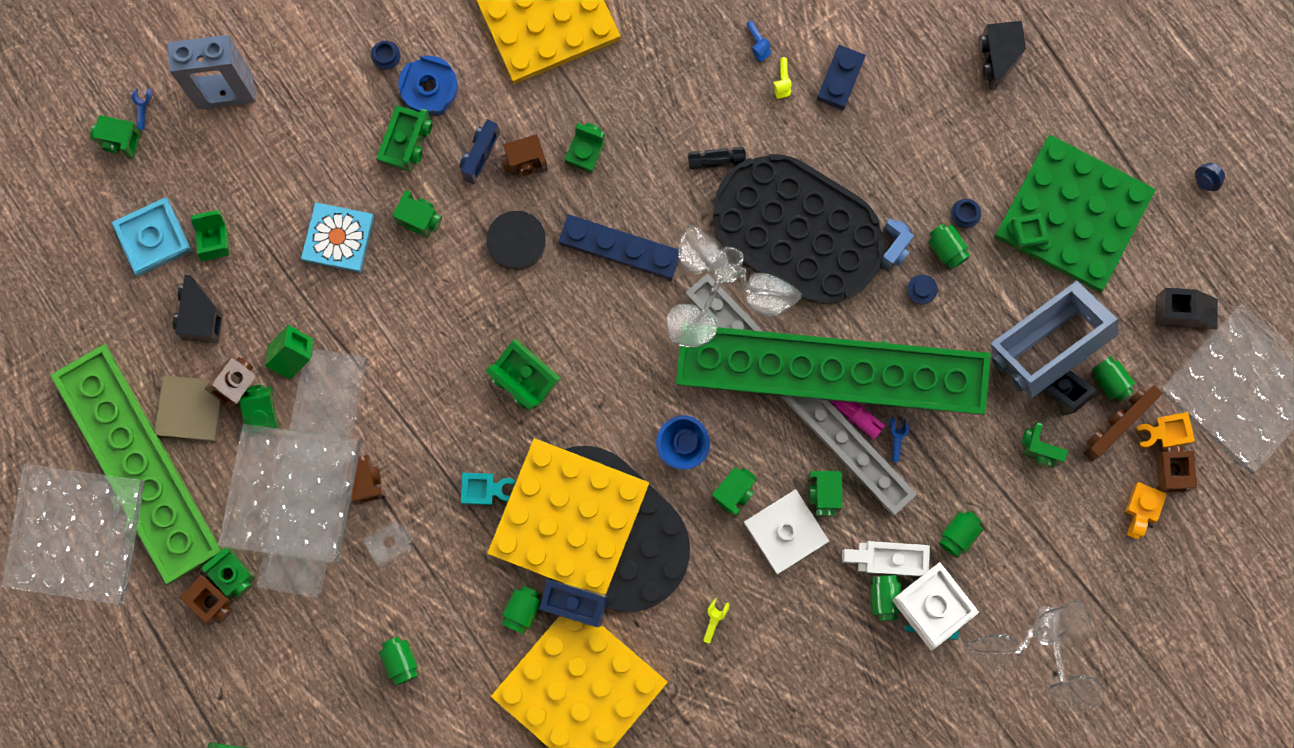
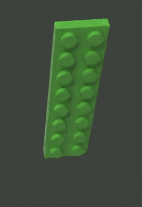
M103 344L51 374L54 383L167 585L174 583L203 566L222 550L161 440L154 432L152 424L108 346Z

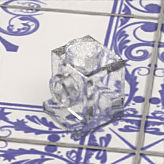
M396 521L375 534L362 539L376 565L381 569L414 551L410 543L415 539L406 524L400 526ZM388 537H394L395 544L391 548L385 546V540Z

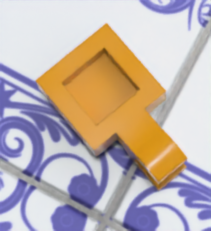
M1140 482L1134 485L1125 510L1126 513L1133 515L1127 536L1137 540L1140 537H1144L1148 522L1154 524L1158 521L1167 493Z

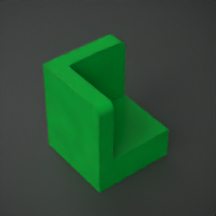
M287 325L268 345L265 367L288 379H292L311 360L313 338Z

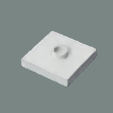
M796 489L744 521V525L776 575L829 542V539Z
M940 562L892 599L930 650L939 646L979 613Z

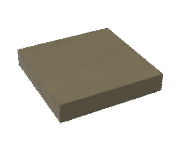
M163 375L154 431L158 437L217 442L223 403L205 390V387L211 380Z

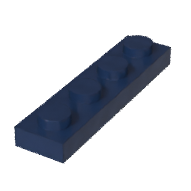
M569 214L558 241L559 245L671 281L681 256V250Z

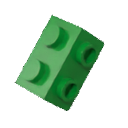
M398 105L395 106L376 158L378 163L412 172L414 164L418 165L421 161L424 137L428 138L432 131L433 121H431L428 110L421 109L420 112Z
M517 339L511 341L496 363L488 366L485 370L497 387L506 389L514 396L513 400L516 404L529 410L541 406L562 379Z

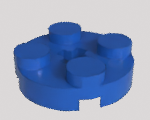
M420 57V60L408 63L400 73L398 80L399 91L404 104L411 110L420 112L421 109H426L429 115L439 116L446 112L447 108L453 104L457 97L458 82L456 75L448 62L439 57ZM429 79L433 80L435 89L425 92L421 84L427 83Z

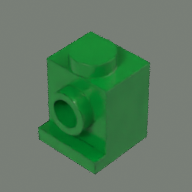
M99 115L97 123L93 124L91 128L90 140L97 142L101 149L106 152L118 154L119 151H122L127 158L134 159L141 136L140 129L134 122Z
M405 190L392 215L397 225L425 238H429L432 231L436 232L442 221V216L436 213L432 203L422 198H418L417 201L414 200L412 193L408 190Z
M735 466L712 494L711 499L735 518L740 511L736 506L740 504L744 507L755 493L751 488L757 481V477L743 467L742 470H739Z
M810 471L808 481H814V485L809 486V503L815 504L817 517H834L835 512H840L843 508L842 471Z
M227 547L201 567L225 596L229 598L234 596L238 598L245 594L252 587L250 582L256 578L235 552ZM228 569H232L233 577L226 580L224 573Z

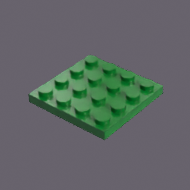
M1049 134L994 238L1017 249L1012 219L1043 213L1049 243L1047 245L1017 250L1101 293L1104 291L1156 189Z

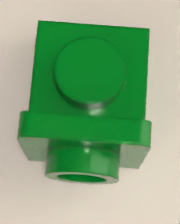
M577 123L575 127L576 134L564 161L568 165L592 174L605 145V133L602 132L600 127L592 123H586L585 125Z

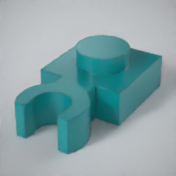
M462 473L461 504L493 506V497H499L501 501L508 503L511 495H504L503 488L506 485H515V480L504 478L498 483H494V474Z

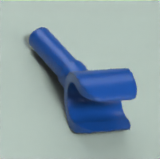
M749 21L746 25L754 41L757 43L751 48V51L756 59L761 62L771 54L770 43L767 39L762 38L753 21Z
M138 88L132 93V100L137 105V127L140 130L145 129L146 104L153 96L150 88L146 91V100H141L138 97Z
M894 417L889 421V428L894 435L893 462H899L901 442L903 437H906L910 431L905 418L903 421L904 425L900 429H895L896 420Z

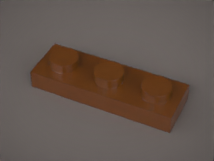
M1154 385L1146 391L1141 387L1128 400L1132 405L1125 412L1120 408L1110 417L1108 422L1111 426L1104 433L1099 429L1087 441L1090 447L1084 454L1091 461L1099 458L1163 393Z

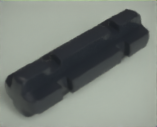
M742 146L732 147V150L721 148L704 150V153H700V151L688 153L690 169H698L702 165H705L706 168L728 166L731 162L734 165H738L746 160V152Z

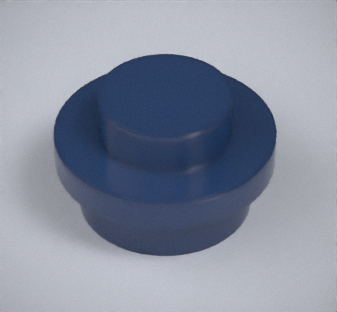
M380 41L371 50L372 62L379 69H392L400 61V50L391 41Z
M1207 163L1196 169L1195 178L1201 188L1208 191H1217L1223 185L1225 173L1219 165Z
M961 199L953 205L951 218L961 228H972L981 218L980 206L971 199Z
M924 274L913 277L907 286L909 298L914 303L920 305L932 302L938 292L935 280Z

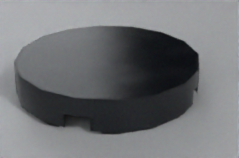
M509 211L499 215L491 223L487 232V247L492 259L500 266L524 270L533 266L542 258L546 247V233L541 222L532 214L524 211Z

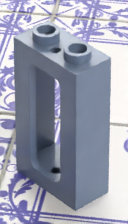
M229 35L167 42L170 73L197 109L256 102L253 74ZM203 58V61L198 62V59ZM209 71L221 72V74L197 77L195 74ZM225 91L226 95L221 96V92Z
M1075 281L991 343V360L999 371L1005 370L1011 376L1012 383L1019 391L1025 390L1033 398L1118 336V319L1078 281ZM1076 315L1082 316L1095 328L1033 375H1030L1015 360Z

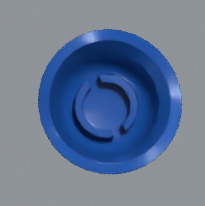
M680 415L671 418L661 427L656 438V447L661 459L669 466L677 469H692L700 465L707 458L710 451V438L707 429L699 420L691 416Z

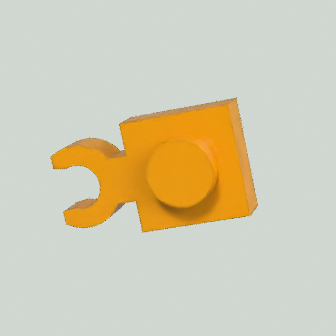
M1188 412L1158 417L1156 419L1158 427H1153L1149 424H1141L1136 427L1137 433L1147 432L1150 434V440L1140 442L1139 445L1142 449L1152 447L1157 441H1161L1163 449L1170 446H1184L1195 443Z

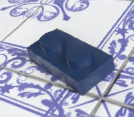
M838 45L817 96V101L844 110L866 55Z
M487 119L483 127L479 126L472 141L475 144L470 153L466 152L463 155L459 166L465 181L475 184L500 135L497 123Z
M549 578L546 581L539 610L598 628L602 624L609 596Z

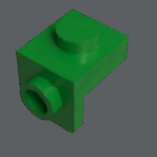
M214 210L192 215L191 223L196 232L197 255L200 261L229 256V232L221 211Z
M262 384L249 386L240 397L239 404L247 435L278 430L279 424L272 399L274 393L272 386L264 387Z
M1036 422L1030 429L1026 428L1021 441V445L1025 446L1023 455L1036 459V464L1046 468H1054V466L1061 465L1065 462L1068 450L1038 441L1043 424Z

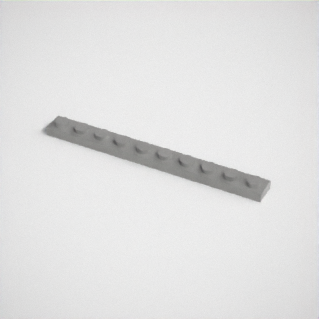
M708 273L685 293V296L714 327L762 331ZM780 396L892 516H895L917 495L828 400Z

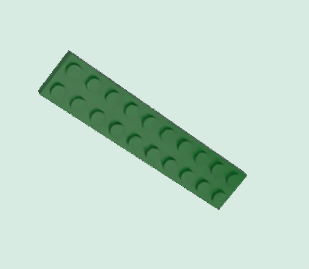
M682 324L676 386L984 416L986 414L991 353Z

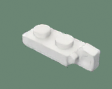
M868 541L866 543H859V550H842V563L858 564V571L868 574L921 577L929 571L930 545Z

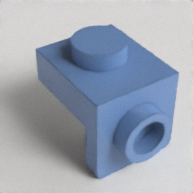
M890 218L886 222L883 231L895 239V241L884 254L880 264L888 271L894 264L900 266L910 253L906 248L914 237L910 233V228L905 223L899 220L895 222Z

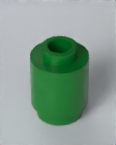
M941 224L929 233L932 238L928 241V244L944 266L948 265L952 270L971 257L967 251L969 247L953 225L946 227L945 224Z
M1112 356L1091 369L1095 375L1093 379L1110 401L1116 398L1121 402L1134 393L1131 387L1136 384L1120 361H1115Z
M966 511L965 514L958 512L941 533L942 539L938 544L956 558H959L962 553L966 554L983 532V528L980 526L982 523L981 519L970 511Z
M897 576L872 577L873 585H870L872 616H879V621L898 620L897 614L902 613L892 601L893 598L902 592L901 583L897 582Z
M522 586L521 590L514 589L502 614L504 619L501 624L524 635L526 629L531 628L539 611L541 600L537 598L540 593L526 586Z
M398 636L382 643L383 649L378 654L389 680H393L395 686L418 677L416 671L418 665L407 640L401 641Z

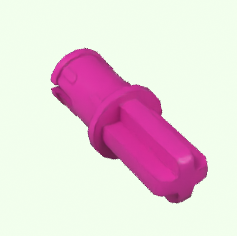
M829 401L850 420V424L853 422L869 435L872 440L886 426L865 409V404L861 406L858 403Z

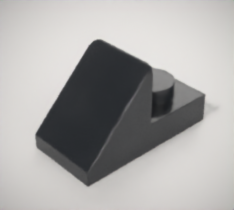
M1072 371L1067 372L1043 390L1044 393L1056 401L1060 414L1063 416L1076 413L1098 394L1097 389Z

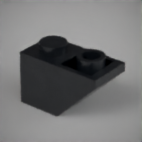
M1022 21L987 24L982 35H979V51L984 53L985 63H983L982 67L983 78L985 81L988 80L990 90H996L1021 59L1026 49Z
M185 275L184 282L180 283L177 296L178 301H180L179 313L176 312L173 317L175 334L182 340L219 344L223 314L200 284L191 275Z
M1165 288L1156 296L1155 325L1216 330L1218 328V299L1196 289Z

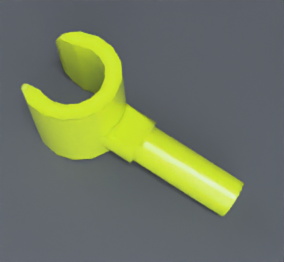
M785 57L780 58L781 80L773 82L777 99L788 97L791 94L792 84L788 77L787 58Z
M717 598L710 604L708 608L710 620L703 639L704 642H711L719 620L725 617L730 608L729 602L726 603L723 611L715 608Z

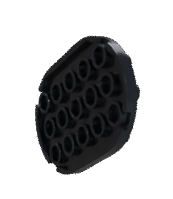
M769 154V156L754 159L749 158L734 167L722 180L714 200L713 221L716 234L723 247L741 264L796 298L816 304H832L845 301L864 290L876 275L884 254V240L878 217L862 198L806 163L780 154Z
M574 446L564 449L644 480L623 459L605 449L593 446ZM650 485L606 594L609 596L606 608L613 611H643L660 604L678 588L688 567L690 542L685 524L672 505Z

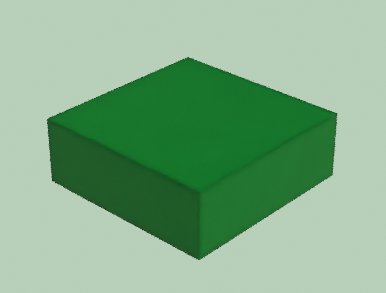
M1043 213L1012 219L1017 249L1047 245L1049 243Z

